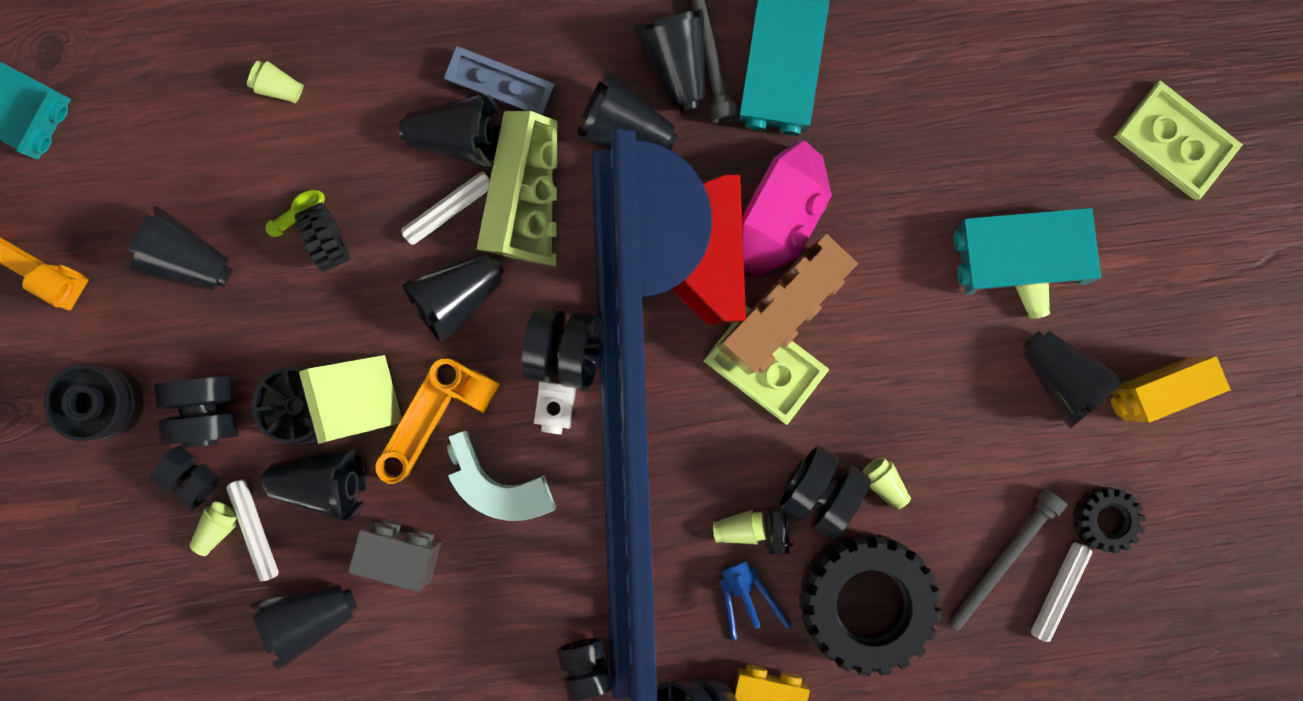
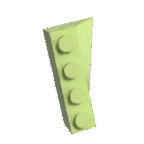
M504 111L477 250L504 257L556 266V254L552 253V237H556V222H552V201H557V187H554L552 182V169L557 168L556 120L532 111Z

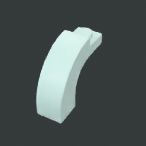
M467 431L449 437L451 442L450 445H447L449 456L454 465H460L461 470L448 476L458 494L477 511L500 520L523 521L540 517L557 508L544 475L518 485L501 484L491 479L482 469Z

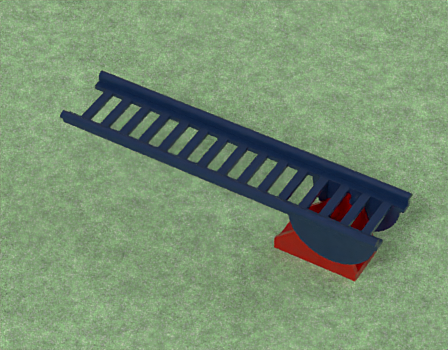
M614 129L612 130V148L609 150L592 151L598 316H600L603 330L599 364L612 698H629L631 701H657L642 299L671 289L706 325L746 321L740 175H724L702 183L693 168L673 151L654 143L636 141V131Z

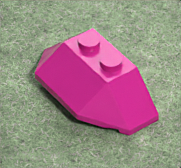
M799 139L793 146L786 148L773 158L742 215L744 271L755 278L799 257L832 196L823 156L805 140Z

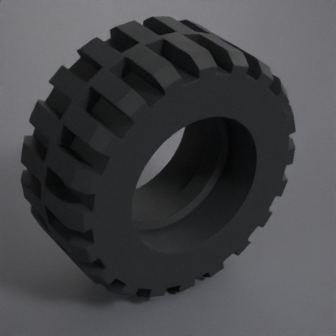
M858 533V536L855 537L846 535L838 538L839 542L833 546L830 544L826 545L821 549L823 552L817 560L813 557L809 563V573L807 576H803L800 585L803 589L802 595L799 596V607L803 615L801 618L815 645L829 661L833 660L836 662L839 668L848 672L853 669L863 676H870L871 672L875 671L880 676L889 675L892 673L891 668L898 666L903 670L911 666L908 660L915 654L919 658L924 655L927 650L923 645L927 639L934 641L937 635V631L933 628L935 621H941L942 610L937 607V602L942 600L940 589L934 584L936 578L931 569L923 563L924 560L917 553L899 541L897 542L881 534L876 536L870 533ZM867 570L883 572L889 575L900 589L901 605L899 612L886 629L871 635L855 634L848 630L839 619L836 609L839 592L851 577Z

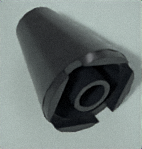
M702 9L653 20L654 23L646 24L645 26L644 23L634 26L636 36L670 106L678 105L679 111L699 107L698 100L705 98L704 16Z
M605 72L603 74V82L599 81L583 112L582 116L586 118L583 127L578 125L575 135L583 141L612 147V130L636 131V141L654 143L669 150H672L677 139V134L673 133L674 125L613 75Z
M478 95L408 112L404 120L400 121L399 136L408 148L482 167H490L492 165L489 161H494L501 129V125H494L493 114H499L498 107L491 95Z
M154 206L152 209L155 217L147 214L138 228L128 251L135 253L132 262L124 261V269L131 273L215 291L217 286L224 288L233 271L232 268L228 267L229 259L166 210Z
M482 253L408 280V282L402 285V288L411 305L414 303L419 312L418 316L431 334L438 341L444 343L503 283L501 275L505 272L494 255L488 257Z
M1037 331L1023 344L1028 349L1023 354L1024 358L1062 420L1070 429L1124 382L1117 373L1051 331L1044 335Z
M345 449L272 463L262 476V486L270 498L340 521H351L357 517L364 503L359 502L358 498L360 491H366L367 469L362 455H356V450Z
M341 585L260 599L251 604V608L260 611L254 614L253 617L267 654L274 651L276 657L279 658L272 662L277 670L287 666L352 619V610L358 608L351 589L343 590Z

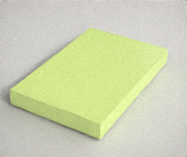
M1160 80L1152 86L1113 136L1195 201L1202 198L1243 145Z
M745 306L747 314L751 309ZM739 322L732 323L703 362L785 425H788L829 369L792 341L785 348L781 345L772 354L775 360L763 373L756 371L753 374L747 375L717 347Z
M385 355L309 368L299 372L318 444L396 425L402 420Z

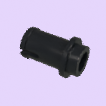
M782 510L766 511L768 516V542L765 543V547H768L769 554H790V547H793V542H789V514Z

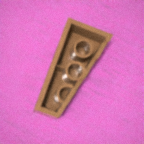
M825 234L812 243L746 314V321L739 322L717 347L747 375L753 374L756 371L763 373L775 360L772 354L781 345L785 348L794 340L799 333L796 329L804 320L809 322L821 310L822 306L820 304L828 295L830 297L833 296L845 283L843 279L858 263L828 234Z

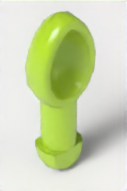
M309 190L299 194L293 200L290 210L275 220L271 219L266 224V233L271 237L281 236L284 230L296 223L294 217L296 213L321 202L324 204V194L318 190Z

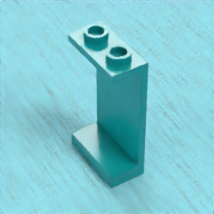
M757 0L743 98L738 122L745 123L746 128L759 131L766 130V126L780 128L779 132L781 134L799 136L801 132H807L809 129L830 0Z
M0 62V140L16 148V151L39 160L40 156L49 149L52 142L51 136L58 123H61L67 116L71 98Z
M1092 208L964 219L957 226V230L954 231V247L956 251H960L961 264L958 265L957 269L958 282L960 286L964 285L965 295L973 294L978 289L1076 281V285H1087L1101 278Z

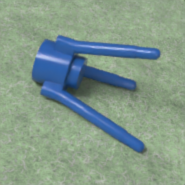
M743 561L721 570L723 579L719 580V583L723 590L728 628L732 641L737 640L731 591L734 597L741 595L754 628L758 629L760 627L757 613L748 593L754 589L752 582L786 629L791 627L785 614L759 578L755 566L749 568L747 561Z

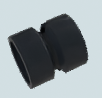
M179 445L167 453L157 464L149 480L164 493L173 492L174 501L188 512H191L207 499L219 483L221 477L206 464L197 465V457L187 449L182 448V445ZM190 475H192V477L183 486L182 484L190 477Z
M601 638L582 639L557 648L561 670L568 673L564 678V684L569 700L593 698L612 689L609 669L602 666L606 656Z

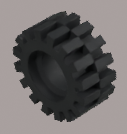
M323 202L295 214L296 226L300 231L301 239L304 240L307 251L309 250L312 260L315 261L316 266L322 272L350 261L349 251L346 248L345 240L342 238V233L338 229L335 219L332 218L331 212Z
M1109 487L1092 489L1093 493L1086 492L1083 495L1085 500L1083 502L1078 501L1076 507H1079L1078 513L1073 512V518L1078 521L1077 524H1074V528L1081 533L1078 536L1082 541L1087 542V545L1107 553H1120V549L1127 551L1131 549L1130 543L1137 544L1140 541L1136 536L1138 532L1144 534L1145 528L1141 527L1140 523L1146 522V517L1140 514L1139 511L1143 510V507L1140 503L1135 502L1136 498L1133 495L1127 494L1126 491ZM1108 506L1115 507L1121 515V524L1112 533L1102 532L1097 525L1098 513Z

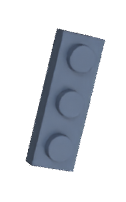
M456 46L444 76L445 81L479 95H491L497 102L521 111H532L543 116L555 90L554 83Z

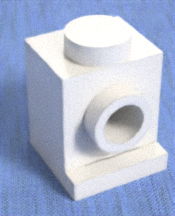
M539 382L534 424L542 425L541 432L562 434V428H571L576 388L564 387L557 383ZM553 401L557 402L561 408L557 415H551L547 410L549 403Z

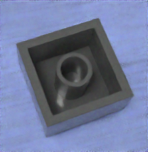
M380 519L379 523L375 522L360 530L348 573L420 592L432 580L442 541L434 539L435 534L433 532L415 528L412 533L401 530L400 523Z

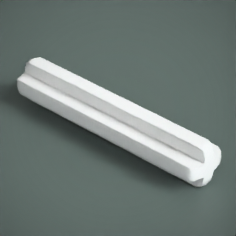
M482 171L404 226L401 229L404 238L413 245L488 192L489 177Z
M245 480L232 482L227 485L226 489L260 581L275 578L279 572L247 482Z
M1077 542L1071 545L1033 625L1031 634L1044 642L1051 641L1092 555V550L1089 547Z

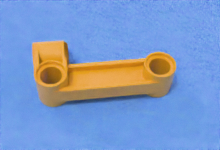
M0 237V263L24 277L23 289L56 308L72 310L89 279L67 266L46 264Z
M440 359L431 366L428 375L385 450L377 460L376 473L383 482L389 484L405 479L411 473L414 464L452 398L467 404L483 415L500 383L475 369L463 365L457 360ZM445 364L451 365L456 371L455 380L448 385L442 383L438 377L439 369ZM389 457H395L401 461L403 470L400 475H391L387 471L386 462Z

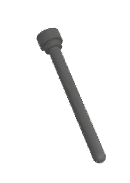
M690 0L693 12L702 9L704 16V60L714 98L711 100L712 106L709 107L712 123L734 120L739 117L736 101H732L731 96L727 95L705 0Z
M1046 488L1041 491L1036 498L1038 501L1034 506L1036 511L950 618L949 626L952 630L957 631L964 626L1047 519L1050 518L1052 520L1055 515L1060 516L1068 506L1067 503Z

